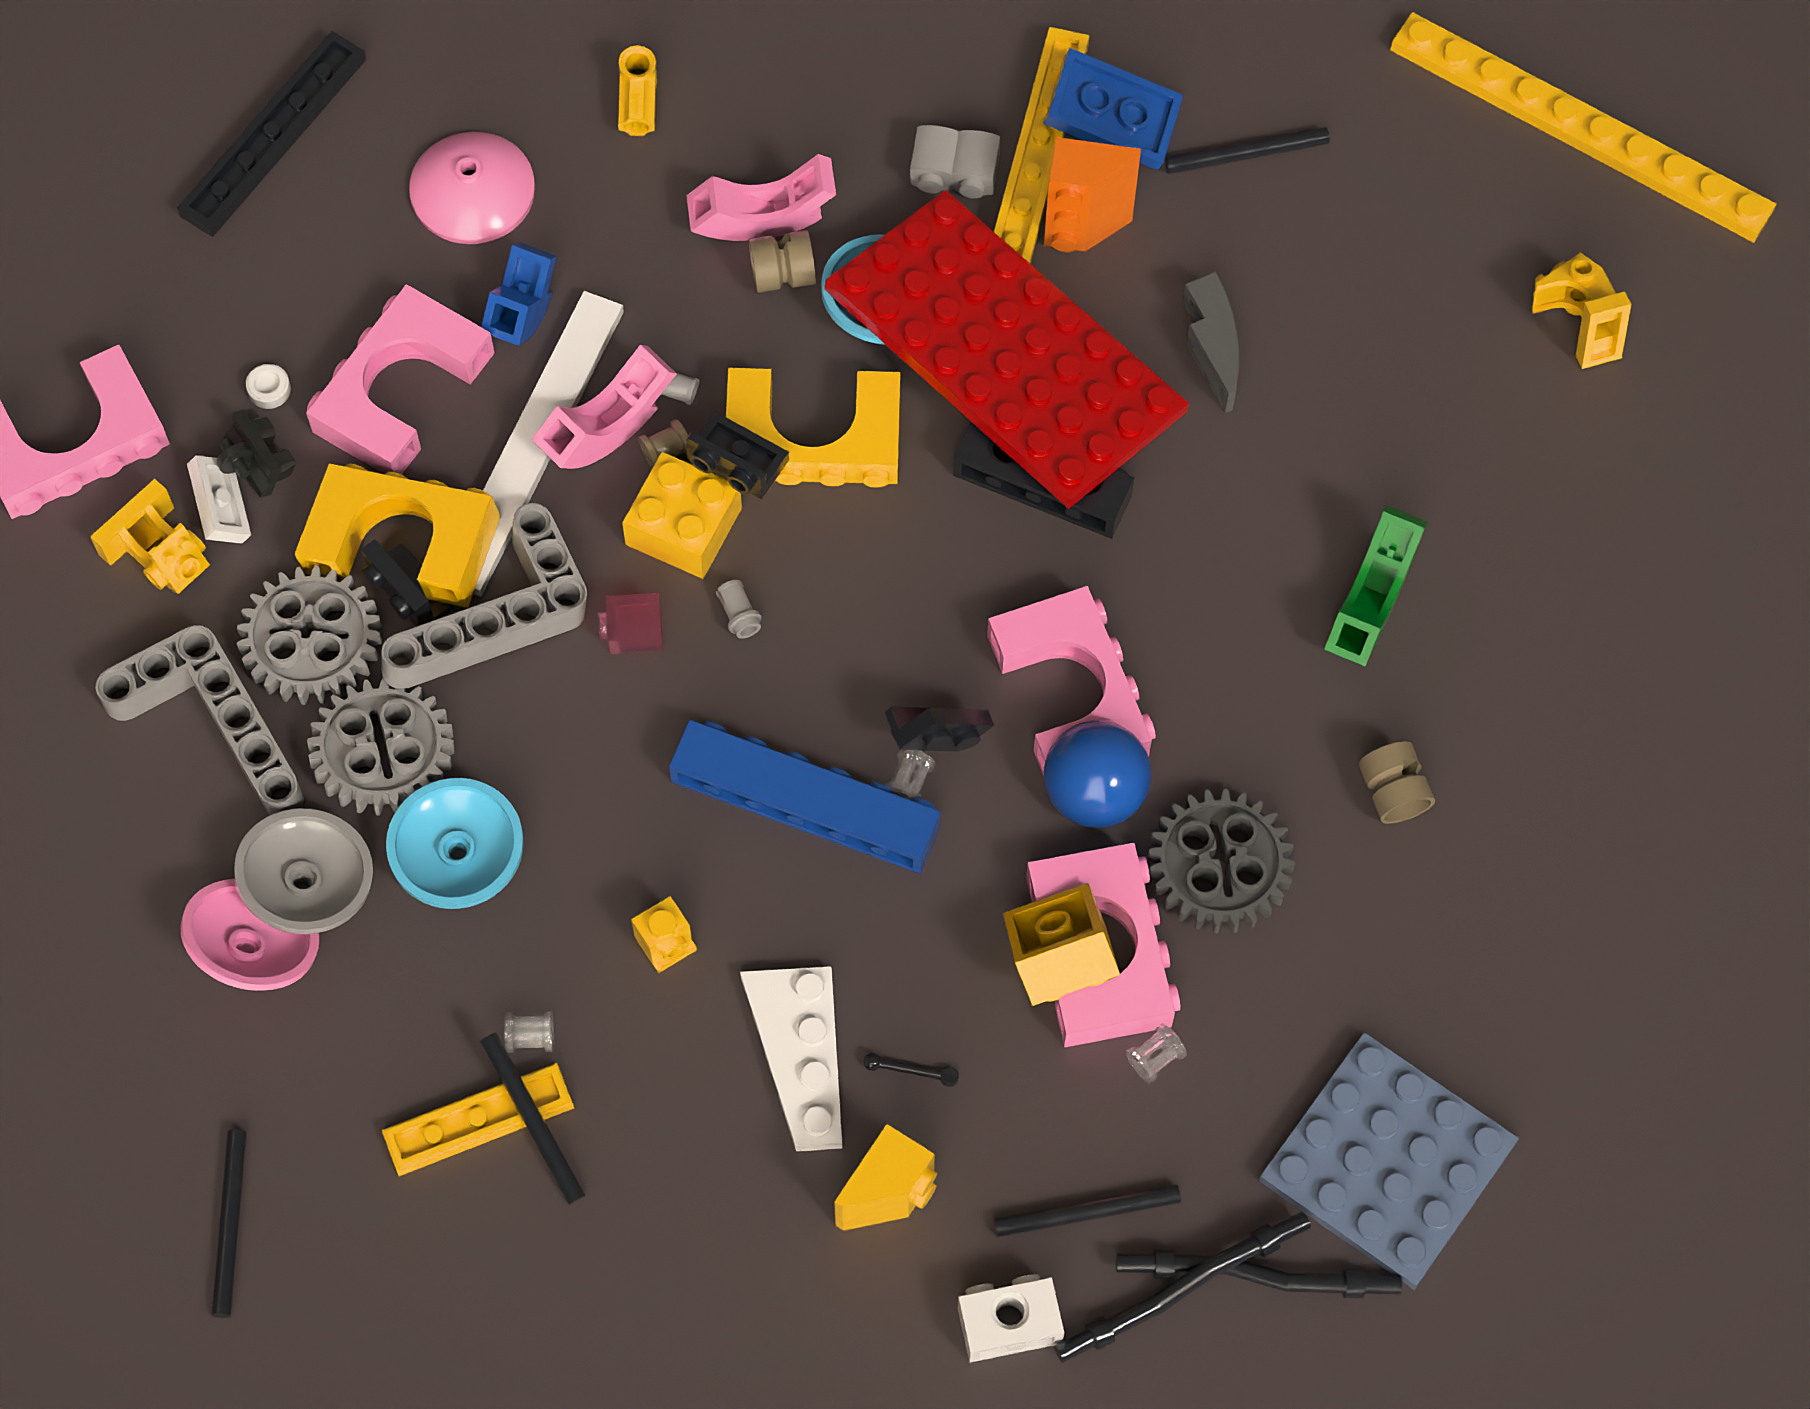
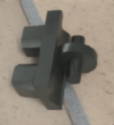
M245 410L233 412L231 416L233 425L219 443L223 452L217 458L216 464L224 474L236 472L240 479L248 478L260 498L272 494L277 481L291 476L296 464L295 459L288 449L283 448L273 452L269 450L268 445L273 444L276 434L274 426L268 417L250 419Z

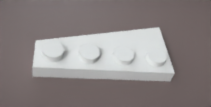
M831 966L740 972L743 987L749 1000L752 1015L778 1091L779 1100L795 1150L842 1149Z

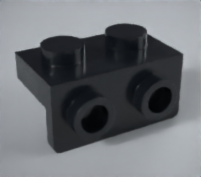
M717 412L713 413L698 435L691 432L686 439L687 459L690 460L695 468L706 474L714 473L727 480L729 485L742 494L751 493L761 500L789 461V451Z
M374 539L361 549L366 564L362 568L364 575L374 588L378 590L382 587L390 596L389 602L403 620L409 618L417 627L440 619L454 608L452 604L426 598L417 580L422 565L403 544H398L392 550L386 552Z
M892 706L885 711L891 727V734L897 742L899 750L959 752L978 744L981 741L980 736L995 726L988 710Z

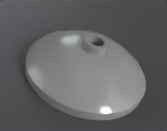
M290 809L264 818L245 835L238 847L234 863L235 885L241 900L249 911L259 920L273 928L296 934L324 932L348 921L366 901L373 877L372 858L361 835L341 818L315 809ZM306 882L310 887L299 889L294 884Z

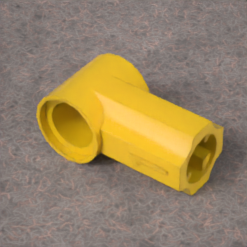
M636 45L625 49L619 58L618 128L619 131H624L630 136H645L646 133L655 130L656 60L651 50L644 46ZM636 69H642L646 71L645 73L640 75L630 73L631 71Z

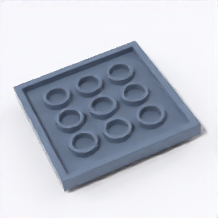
M1364 1032L1259 1178V1182L1390 1274L1400 1275L1402 1282L1415 1290L1519 1138Z

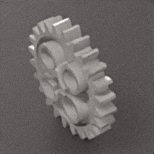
M315 565L311 576H304L299 566L295 570V579L289 580L283 572L278 573L280 585L275 587L265 581L263 585L267 594L264 597L253 593L250 595L255 609L243 608L241 611L244 620L248 623L237 625L240 637L244 638L237 642L240 653L245 654L242 661L246 670L253 669L251 676L256 684L265 680L264 687L269 695L280 687L283 701L287 702L295 692L298 694L301 705H305L309 694L315 693L317 700L321 704L324 703L325 691L331 690L334 695L342 697L340 685L343 683L350 685L354 689L357 688L353 675L358 673L369 676L370 672L365 660L378 661L377 651L372 646L381 645L383 642L380 632L376 631L382 628V623L379 615H374L377 612L374 600H367L366 588L361 586L354 590L355 583L352 576H347L339 583L336 570L332 569L325 578L322 577L319 566ZM295 608L300 610L292 618L286 619L281 617L289 609ZM333 611L344 612L337 620H325V617ZM346 635H349L348 638H346V639H341L342 637H344V636H346ZM284 649L295 650L286 659L276 658V655ZM328 651L339 652V655L331 661L320 660V657Z
M382 678L379 688L373 689L370 682L364 680L362 692L357 693L350 685L346 686L348 698L345 700L332 695L333 710L320 707L319 716L322 722L311 723L312 736L314 737L307 739L309 752H311L308 755L311 769H316L314 774L317 784L325 783V791L328 797L339 792L340 806L344 807L354 799L356 800L357 813H362L367 804L374 805L376 815L381 814L385 804H390L395 813L400 806V801L407 799L416 790L430 784V782L443 780L444 777L441 770H451V757L448 755L455 754L454 740H451L453 738L452 724H447L445 709L436 710L437 704L434 696L423 700L422 687L418 686L410 693H407L406 689H389L388 684ZM372 714H377L380 720L389 765L393 774L390 779H386L383 774L379 750L375 742L374 730L370 719ZM397 719L407 720L405 724L398 726L390 724ZM352 729L364 730L363 732L357 735L346 734L349 730ZM406 757H413L417 759L415 762L410 764H403L399 762L401 759ZM361 767L373 768L370 772L365 774H359L355 772L358 768Z

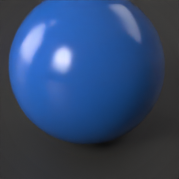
M1102 720L1082 722L1063 732L1049 749L1044 764L1045 789L1054 807L1068 820L1090 828L1111 827L1130 818L1145 801L1151 784L1150 759L1139 739L1119 724Z

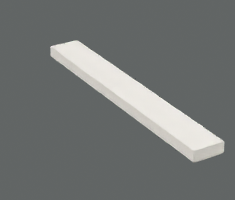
M584 291L483 490L492 496L501 518L473 594L482 597L512 537L514 513L519 507L529 503L551 459L531 439L557 406L577 407L624 313L622 304Z

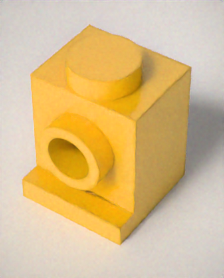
M671 896L631 919L635 939L658 973L697 951V947L692 941L690 925Z

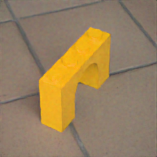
M728 368L726 418L789 451V461L775 481L784 485H797L801 482H820L826 486H840L844 483H864L869 487H883L887 484H898L900 372L857 371L856 414L850 429L840 439L831 444L820 447H805L785 439L772 423L771 369Z
M329 464L295 551V556L305 574L311 575L314 566L317 565L322 577L326 578L333 569L337 571L339 581H342L349 576L360 544L373 526L392 516L415 515L433 524L432 540L417 578L426 598L468 608L501 518L492 496L477 488H468L465 491L450 488L436 480H427L426 482L410 480L396 472L379 474L369 472L355 464H346L345 467Z

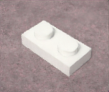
M196 455L187 463L205 539L242 544L251 536L236 472L224 474L216 464L217 458Z

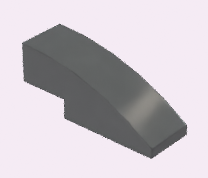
M1215 271L1185 284L1182 305L1192 321V324L1189 325L1186 345L1224 412L1227 413L1233 410L1237 391L1239 341L1235 318L1227 293Z

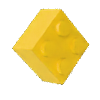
M661 452L622 522L625 544L704 579L742 509L741 493L733 489L727 480L712 473H703L692 464Z
M1089 882L1003 913L1015 964L1032 1006L1045 1001L1058 1000L1065 994L1088 986L1103 984L1108 979L1120 975L1106 925Z

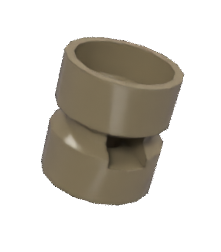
M807 230L785 233L781 241H776L772 235L748 240L757 293L780 290L783 283H788L792 288L816 284L812 247Z
M1402 741L1382 746L1365 755L1359 761L1358 765L1366 786L1371 790H1376L1372 796V801L1382 823L1392 824L1409 820L1424 813L1434 805L1436 800L1427 778L1418 775L1422 765L1411 742Z

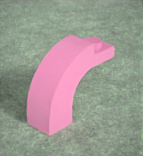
M817 154L785 178L767 184L743 185L712 176L686 195L691 232L730 241H748L751 238L771 235L774 238L783 236L785 233L804 229L822 219L820 206L836 195L831 158Z
M640 345L612 382L600 394L589 402L575 408L557 406L531 440L560 468L575 469L592 464L620 447L652 417L658 409L654 402L677 373L649 346Z

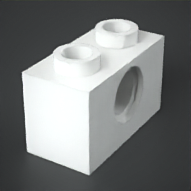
M1037 1274L1025 1275L1012 1280L1013 1286L994 1289L993 1284H981L968 1288L965 1291L966 1295L958 1297V1312L969 1363L1053 1346L1063 1341L1064 1329L1052 1278L1040 1280V1276ZM1013 1306L1021 1312L1023 1319L1015 1325H1005L999 1321L996 1313L1002 1307Z

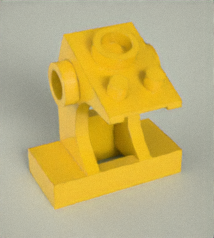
M1580 252L1569 261L1558 263L1547 276L1540 274L1536 277L1531 310L1533 314L1553 308H1565L1568 313L1581 316L1575 357L1582 369L1622 358L1631 302L1625 291L1620 293L1614 291L1601 266Z
M156 479L152 480L90 536L98 555L110 566L124 553L128 552L145 567L143 570L144 575L159 590L167 586L179 594L210 566L202 554L206 550L203 542L192 531L186 530L181 523L173 529L163 519L174 509L167 489Z

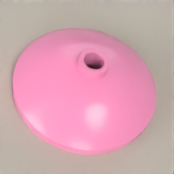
M463 132L443 138L422 154L412 171L409 193L416 216L433 234L455 243L480 244L503 237L524 220L534 200L535 180L527 157L512 142L491 133ZM469 170H474V171H476V172H475L474 174H472V175H464V174H463L464 172L469 171Z
M235 879L218 881L199 890L188 902L181 920L182 942L195 964L216 980L241 989L273 990L296 982L311 968L319 948V933L296 934L281 931L265 924L254 916L241 900L235 885Z

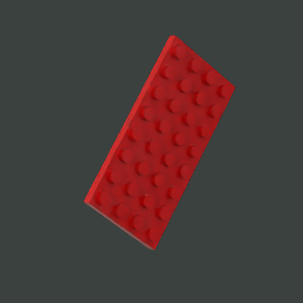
M947 190L908 217L825 281L824 290L1068 509L1187 413L1189 402Z

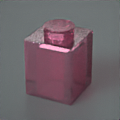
M659 593L606 596V612L598 613L600 639H608L611 654L663 651Z

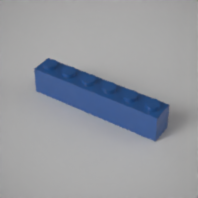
M689 720L669 765L671 783L918 874L922 873L940 829L941 811L935 810V806L924 799L912 797L910 800L894 795L893 791L883 784L877 782H870L868 785L853 780L851 775L836 767L823 769L810 764L806 757L798 753L788 751L782 754L769 749L766 743L757 738L746 736L744 739L728 734L722 726L709 721H704L700 724Z

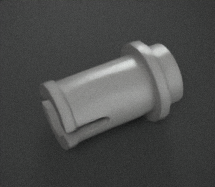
M677 373L661 395L691 405L698 390L699 379Z
M731 580L718 587L716 595L720 599L729 618V631L736 634L740 639L748 638L760 630L762 617L759 611L753 610L743 589L742 582L740 580Z

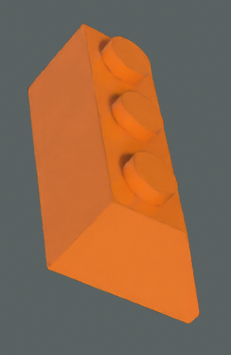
M1056 137L1048 186L1044 246L1053 247L1061 252H1086L1132 222L1141 156L1140 148Z

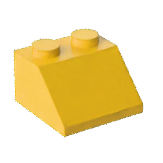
M886 1124L834 1202L836 1226L844 1231L907 1218L915 1206L923 1209L937 1187L933 1183L937 1176V1172L934 1171L935 1154Z

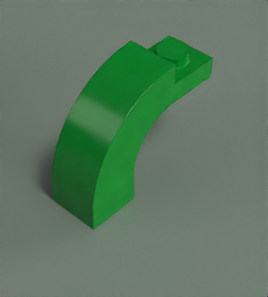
M1386 506L1357 578L1338 613L1324 650L1366 666L1403 587L1427 526V521Z

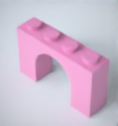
M406 284L397 296L393 295L389 298L383 308L382 316L376 324L364 330L358 340L357 348L348 360L343 359L339 362L333 372L332 380L323 392L318 391L311 398L306 414L312 432L382 474L387 472L403 474L421 450L417 431L372 403L368 395L373 380L380 371L394 362L404 359H422L436 364L471 385L495 353L491 333Z
M119 344L80 362L87 381L101 406V418L91 438L74 450L51 454L37 451L28 446L18 435L0 400V497L11 519L20 515H30L38 511L43 504L60 496H70L78 492L83 485L100 477H110L119 472L123 466L140 458H150L156 455L161 448L170 445L156 412Z
M1088 586L988 618L987 637L1002 674L1047 659L1064 658L1076 661L1087 667L1096 676L1101 685L1103 698L1096 709L1089 715L1077 721L1035 734L1034 753L1043 776L1044 764L1049 749L1063 732L1076 724L1093 720L1119 724L1139 739L1147 751L1148 757L1152 739L1156 737L1149 715L1147 713L1141 715L1136 703L1139 700V692L1132 675L1125 676L1120 662H1123L1120 644L1115 636L1109 638L1104 624H1107V616L1104 606L1099 598L1093 600Z
M1135 843L1028 862L1026 880L1031 902L1089 882L1100 912L1115 918L1126 928L1133 941L1135 950L1132 962L1119 976L1109 979L1103 984L1088 986L1065 994L1060 999L1055 1000V1009L1064 1047L1172 1027L1175 1011L1180 1010L1179 994L1176 984H1168L1164 968L1170 967L1169 952L1166 942H1158L1154 926L1160 925L1158 906L1155 898H1147L1144 884L1150 883L1149 869L1145 856H1137Z

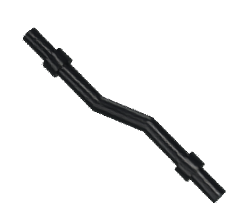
M1301 1211L1274 1226L1265 1224L1251 1231L1250 1238L1202 1261L1152 1297L1108 1319L1101 1316L1085 1324L1084 1331L1054 1345L1057 1357L1063 1363L1093 1347L1096 1350H1100L1114 1343L1115 1336L1164 1312L1211 1278L1257 1255L1265 1257L1281 1248L1280 1243L1311 1228L1308 1217Z
M1154 1250L1153 1254L1117 1253L1116 1272L1153 1273L1154 1278H1173L1174 1274H1185L1202 1261L1214 1255H1175L1174 1250ZM1245 1261L1219 1274L1230 1275L1284 1292L1342 1293L1344 1298H1364L1365 1294H1401L1402 1278L1400 1275H1365L1364 1270L1344 1269L1342 1274L1287 1273Z

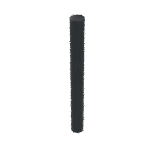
M1327 127L1167 157L1165 158L1167 173L1173 174L1330 143V136Z
M497 1032L488 1035L480 1042L569 1205L580 1200L585 1194Z
M237 1129L228 1130L212 1304V1316L217 1318L231 1317L246 1143V1131Z
M1176 1184L995 1218L994 1226L997 1237L1178 1204L1181 1203L1179 1187Z

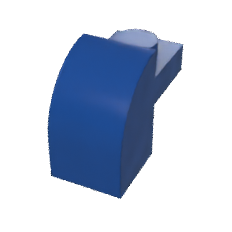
M521 242L513 244L503 283L489 293L481 327L489 331L491 336L517 346L530 339L538 329L551 300L553 291L548 289L557 256Z

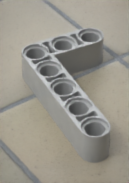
M536 503L524 504L517 509L513 518V548L531 586L389 637L384 642L381 651L382 676L388 685L398 689L410 688L578 627L583 622L586 611L587 589L562 535L546 507ZM532 527L537 528L541 532L531 534L525 532L524 529ZM551 563L558 566V568L547 570L542 568L541 565ZM568 599L576 604L573 606H562L558 601ZM530 614L535 618L530 621H523L516 616ZM487 628L494 631V633L484 636L479 635L475 631ZM448 643L453 648L443 651L438 650L434 645ZM403 657L412 662L407 665H396L392 661Z
M201 625L187 627L108 668L98 677L95 687L97 695L108 715L120 721L133 719L195 686L266 812L272 815L285 810L303 808L304 797L295 774L215 635L209 628ZM197 648H209L203 656H190ZM157 669H169L163 677L151 678V675ZM217 683H229L227 688L221 692L210 691ZM129 689L123 698L111 699L113 693L117 690ZM237 718H250L247 724L242 727H230ZM266 752L270 754L268 759L262 763L253 764L250 762L258 753ZM288 788L291 790L289 795L283 799H271L272 794L278 789Z

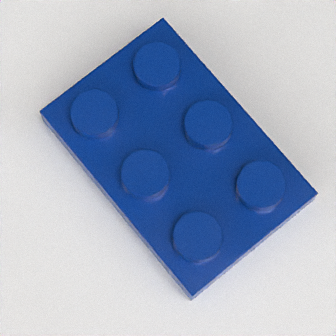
M1069 48L1064 56L1043 124L1084 141L1140 148V164L1158 171L1164 162L1183 95Z

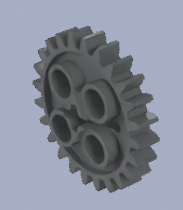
M1208 789L1205 790L1202 803H1199L1190 794L1187 796L1186 810L1174 803L1171 808L1173 820L1161 816L1158 827L1162 832L1152 833L1151 843L1156 847L1149 849L1147 860L1157 864L1149 868V876L1153 879H1161L1155 884L1154 893L1155 895L1169 893L1164 908L1168 910L1179 905L1181 907L1179 921L1182 922L1190 914L1196 916L1195 929L1197 930L1203 926L1206 920L1212 921L1213 931L1217 934L1222 922H1228L1233 933L1237 932L1241 919H1244L1253 928L1257 921L1256 912L1268 919L1272 913V907L1269 902L1281 906L1284 900V894L1281 890L1290 889L1292 879L1285 874L1293 873L1295 868V861L1287 859L1293 853L1294 844L1280 843L1286 838L1288 829L1287 827L1273 828L1278 815L1276 812L1270 813L1265 817L1261 815L1263 801H1258L1251 808L1246 806L1247 793L1243 792L1238 800L1234 802L1230 801L1228 789H1224L1221 799L1214 800L1212 793ZM1211 825L1218 827L1220 853L1223 862L1228 863L1225 876L1228 887L1233 895L1232 897H1226L1224 894L1221 863L1219 859H1214L1217 845L1210 828ZM1233 830H1240L1248 835L1249 840L1237 843L1227 833ZM1189 837H1196L1204 842L1205 847L1200 850H1193L1188 848L1183 841ZM1251 872L1258 878L1259 882L1253 885H1246L1238 879L1237 874ZM1197 879H1206L1214 885L1215 889L1209 892H1201L1193 886L1192 882Z

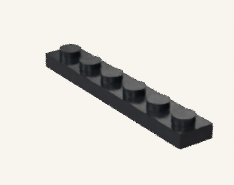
M331 31L177 207L179 216L213 237L366 61L365 51Z

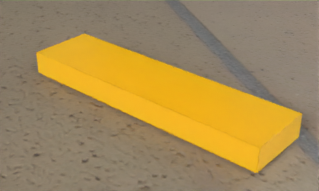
M557 1063L521 1076L544 1120L574 1109ZM502 1083L383 1129L382 1132L396 1171L401 1176L525 1128L526 1125Z

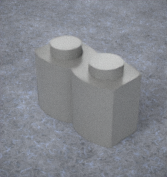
M918 126L910 167L911 185L918 187L926 193L954 190L968 198L993 195L1000 156V136L977 130L957 131L943 126Z

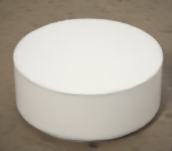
M260 365L254 368L246 379L248 395L251 401L258 407L265 409L279 407L290 396L291 385L288 376L277 365Z

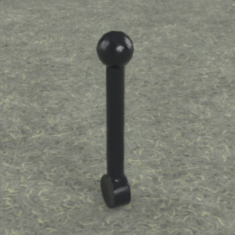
M875 1053L867 1054L863 1060L865 1068L870 1071L882 1068L939 1079L947 1087L954 1086L959 1079V1073L953 1067H946L941 1071L884 1060Z

